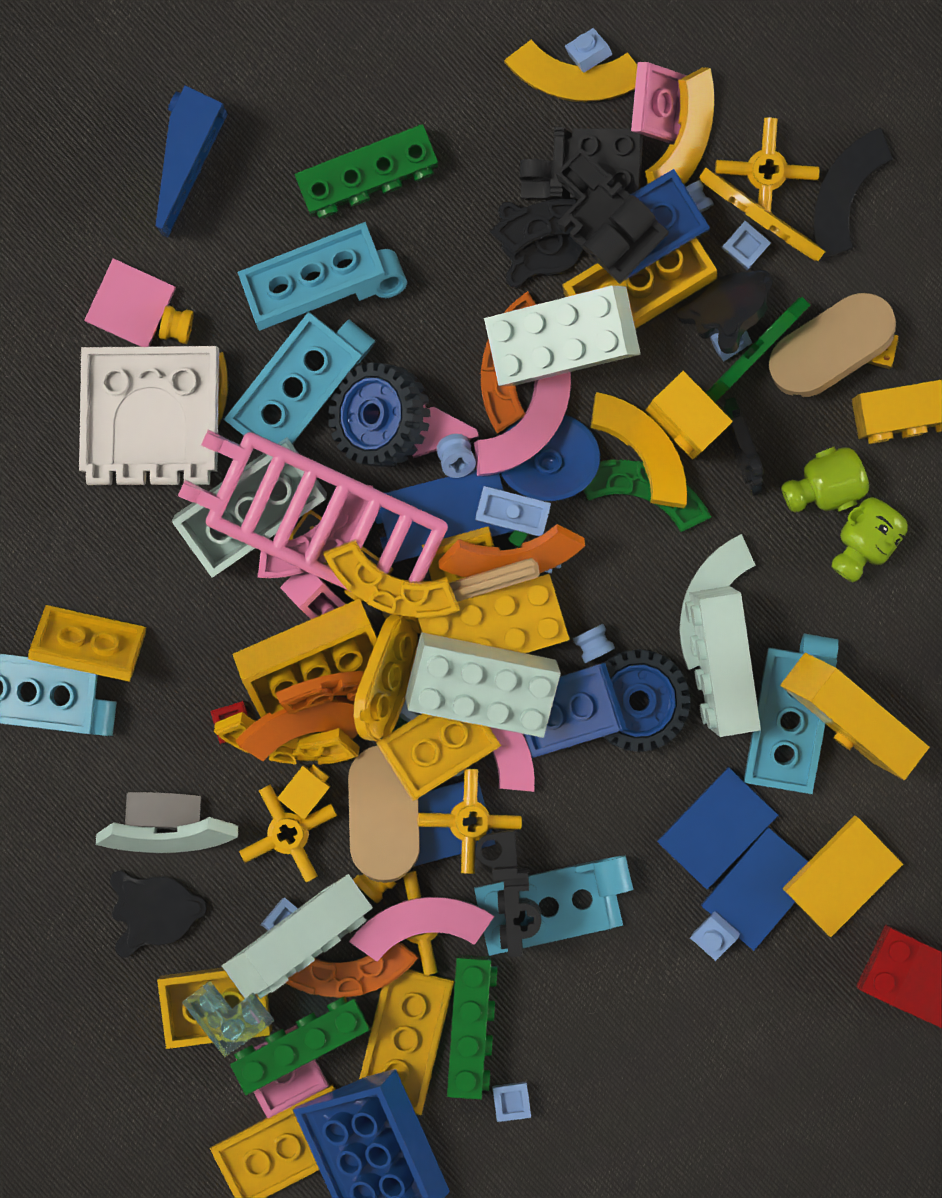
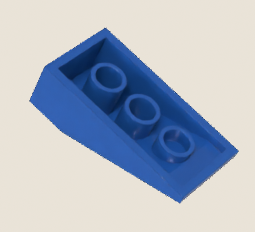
M186 85L181 93L175 92L168 106L171 115L169 117L155 225L160 233L166 237H169L228 115L223 103Z

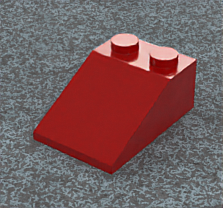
M885 925L856 987L866 994L942 1028V951Z

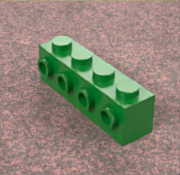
M421 124L294 175L310 216L318 215V218L322 219L337 213V207L350 202L351 206H356L370 200L369 194L382 190L383 194L393 192L402 187V181L414 177L415 181L426 179L434 175L433 169L438 168V161L424 125Z
M457 954L447 1097L482 1100V1090L489 1091L490 1070H484L485 1056L492 1055L493 1035H486L487 1021L494 1022L495 1001L489 1000V987H496L498 966H491V957Z
M344 996L327 1005L328 1013L317 1018L313 1012L296 1021L298 1029L288 1034L285 1033L284 1029H281L266 1037L267 1045L255 1051L253 1045L234 1054L237 1061L231 1063L230 1066L245 1096L371 1030L356 999L348 1002Z

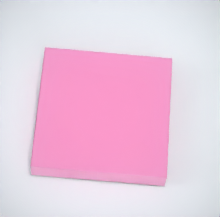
M638 62L632 132L670 144L675 143L681 127L678 123L680 115V88L678 80L687 75L649 62Z
M113 258L84 321L137 346L149 347L161 323L165 306L169 305L176 287Z
M297 1024L285 1030V1033L288 1034L298 1029ZM265 1041L255 1046V1051L267 1045V1042ZM316 1059L254 1091V1094L267 1118H270L329 1087V1083Z

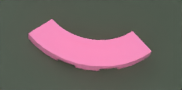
M571 372L535 380L532 400L522 420L502 435L474 442L477 477L494 475L513 469L530 459L549 442L561 424L567 409L571 388Z
M349 492L317 560L322 564L327 562L323 552L350 541L368 503L367 500ZM319 523L306 534L289 540L285 547L305 555ZM263 551L260 553L258 578H282L307 572Z
M490 727L501 744V747L492 752L498 768L499 789L534 792L533 762L523 734Z
M445 897L415 898L403 901L379 912L369 919L349 942L377 962L384 953L398 942L422 933L451 934L475 945L495 916L481 907L459 899Z

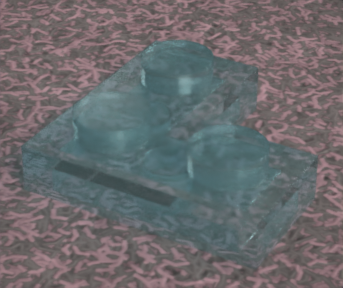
M208 981L182 1001L183 1005L224 1057L274 1021L273 1017L254 993H251L231 1008L211 981Z

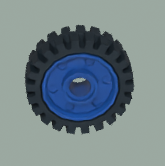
M367 363V365L355 367L356 371H349L346 375L347 380H343L339 384L338 388L341 390V393L333 392L331 397L332 400L337 402L336 406H329V414L335 415V419L329 420V428L337 429V431L331 434L334 441L340 442L337 445L339 450L346 453V457L357 463L379 467L395 466L397 462L403 463L408 460L407 455H414L418 449L414 444L423 443L425 437L420 432L428 431L429 424L423 422V417H430V409L423 408V405L429 403L428 396L421 394L425 388L422 383L416 382L418 378L414 374L408 373V370L401 367L382 363Z
M642 649L624 651L608 659L605 662L627 729L602 737L616 747L635 752L654 750L667 744L684 726L690 707L689 688L679 668L665 656ZM635 691H643L648 697V704L642 710H634L629 704L630 695Z

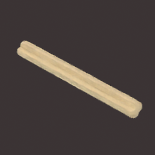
M529 558L449 583L456 600L461 601L537 578L540 575L539 565L533 558ZM382 612L384 618L390 615V613Z

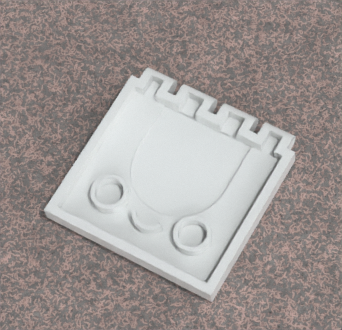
M217 346L81 347L79 471L86 472L87 485H112L113 472H116L117 485H145L146 472H150L151 485H179L180 472H184V481L187 480L196 485L210 484L211 472H217L218 452L203 447L201 444L208 429L218 434L219 348Z

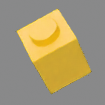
M314 764L310 769L303 765L277 799L304 820L331 787L326 782L329 776Z

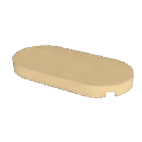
M869 293L854 294L842 299L777 343L769 359V370L775 385L785 394L792 396L793 394L801 395L802 397H811L828 389L880 355L891 345L896 327L893 309L883 298Z
M377 745L360 753L350 767L348 776L350 853L354 864L361 873L373 881L387 883L404 877L418 861L420 853L419 827L417 826L419 800L412 801Z

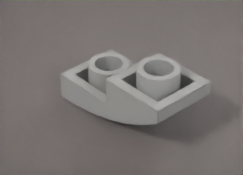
M129 792L126 798L125 825L155 827L159 831L160 829L177 830V826L199 822L201 796Z

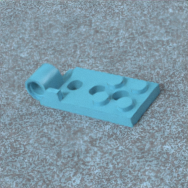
M366 222L238 272L259 331L356 293L359 301L375 294L381 298H390L401 293L407 285V280L397 254L390 249L376 251ZM342 260H352L351 264L345 268L337 267L338 263ZM320 272L316 279L311 281L304 280L309 273ZM278 285H288L285 291L273 293L274 288Z
M308 312L224 420L243 436L248 432H252L277 444L288 437L293 445L332 396L333 392L336 391L339 384L346 380L348 372L353 371L376 341L350 319L335 333L311 312ZM311 350L319 351L324 357V364L319 370H312L306 364V356ZM290 377H296L302 382L303 390L298 397L289 396L285 391V382ZM268 404H275L281 410V419L276 424H271L264 418L263 411Z
M804 633L799 652L768 647L757 703L761 730L752 732L744 783L813 794L825 723L783 689L780 684L804 653L836 667L838 639ZM789 711L797 713L800 716L798 726L794 729L782 727L780 720L784 713ZM781 745H788L794 750L792 759L785 763L779 762L774 758L775 750Z
M0 654V680L3 683V692L0 695L1 724L113 736L117 702L95 699L97 674L33 661L25 656ZM26 682L33 683L37 690L35 698L30 702L25 701L21 696V687ZM59 686H65L70 693L69 701L63 706L58 705L54 700V692Z
M626 855L528 875L529 891H519V898L531 899L538 905L545 897L556 899L559 905L558 911L553 916L541 914V926L534 936L522 939L523 948L622 926L623 923L616 894L631 891L633 886ZM504 881L474 887L478 907L495 916L484 931L489 956L508 952V949H501L500 925H506L505 914H499L497 894L498 890H504ZM581 889L589 891L592 895V902L585 909L576 908L572 903L573 894ZM525 911V917L520 922V925L527 926L528 922L534 920V917L527 916V911Z

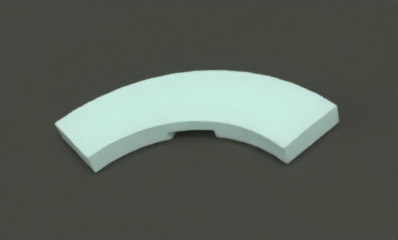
M742 534L727 541L706 559L692 578L682 603L679 633L683 658L688 670L700 664L698 657L693 656L691 650L690 636H694L695 632L693 622L689 623L687 620L685 602L690 601L689 592L730 586L738 576L756 566Z
M208 817L196 823L177 826V832L157 833V828L138 827L114 822L96 834V845L146 853L188 852L211 848L237 838L238 826Z

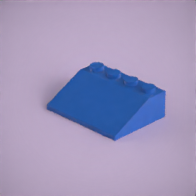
M396 1069L364 1077L293 1109L332 1198H445L450 1192Z

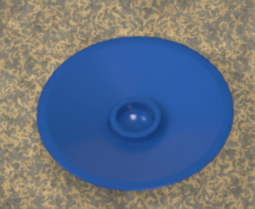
M564 415L555 434L538 453L517 467L502 472L501 475L511 488L526 497L541 501L566 499L581 492L594 479L600 464L599 446L592 432L583 423ZM522 419L515 422L507 431L515 427Z

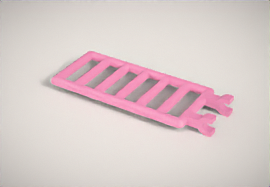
M208 429L201 446L233 459L217 495L185 480L178 494L179 497L210 509L206 517V524L210 528L346 590L348 589L339 581L331 568L317 560L349 492L368 501L350 541L356 539L360 548H362L381 507L400 515L377 564V567L387 574L412 522H415L431 530L408 581L423 582L448 529V524L440 518L252 432L246 433L239 445ZM253 449H256L273 458L244 521L239 526L222 518ZM287 463L304 471V474L272 541L254 533V530L283 467ZM317 478L335 485L336 489L305 555L285 546Z

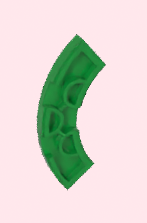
M799 297L765 331L758 341L717 380L706 394L716 402L801 316L810 304L803 297Z
M600 461L594 479L583 489L588 501L606 495L623 494L639 497L651 502L649 479L643 462ZM686 485L687 505L685 508L654 504L671 518L679 532L711 518L704 503L688 485Z

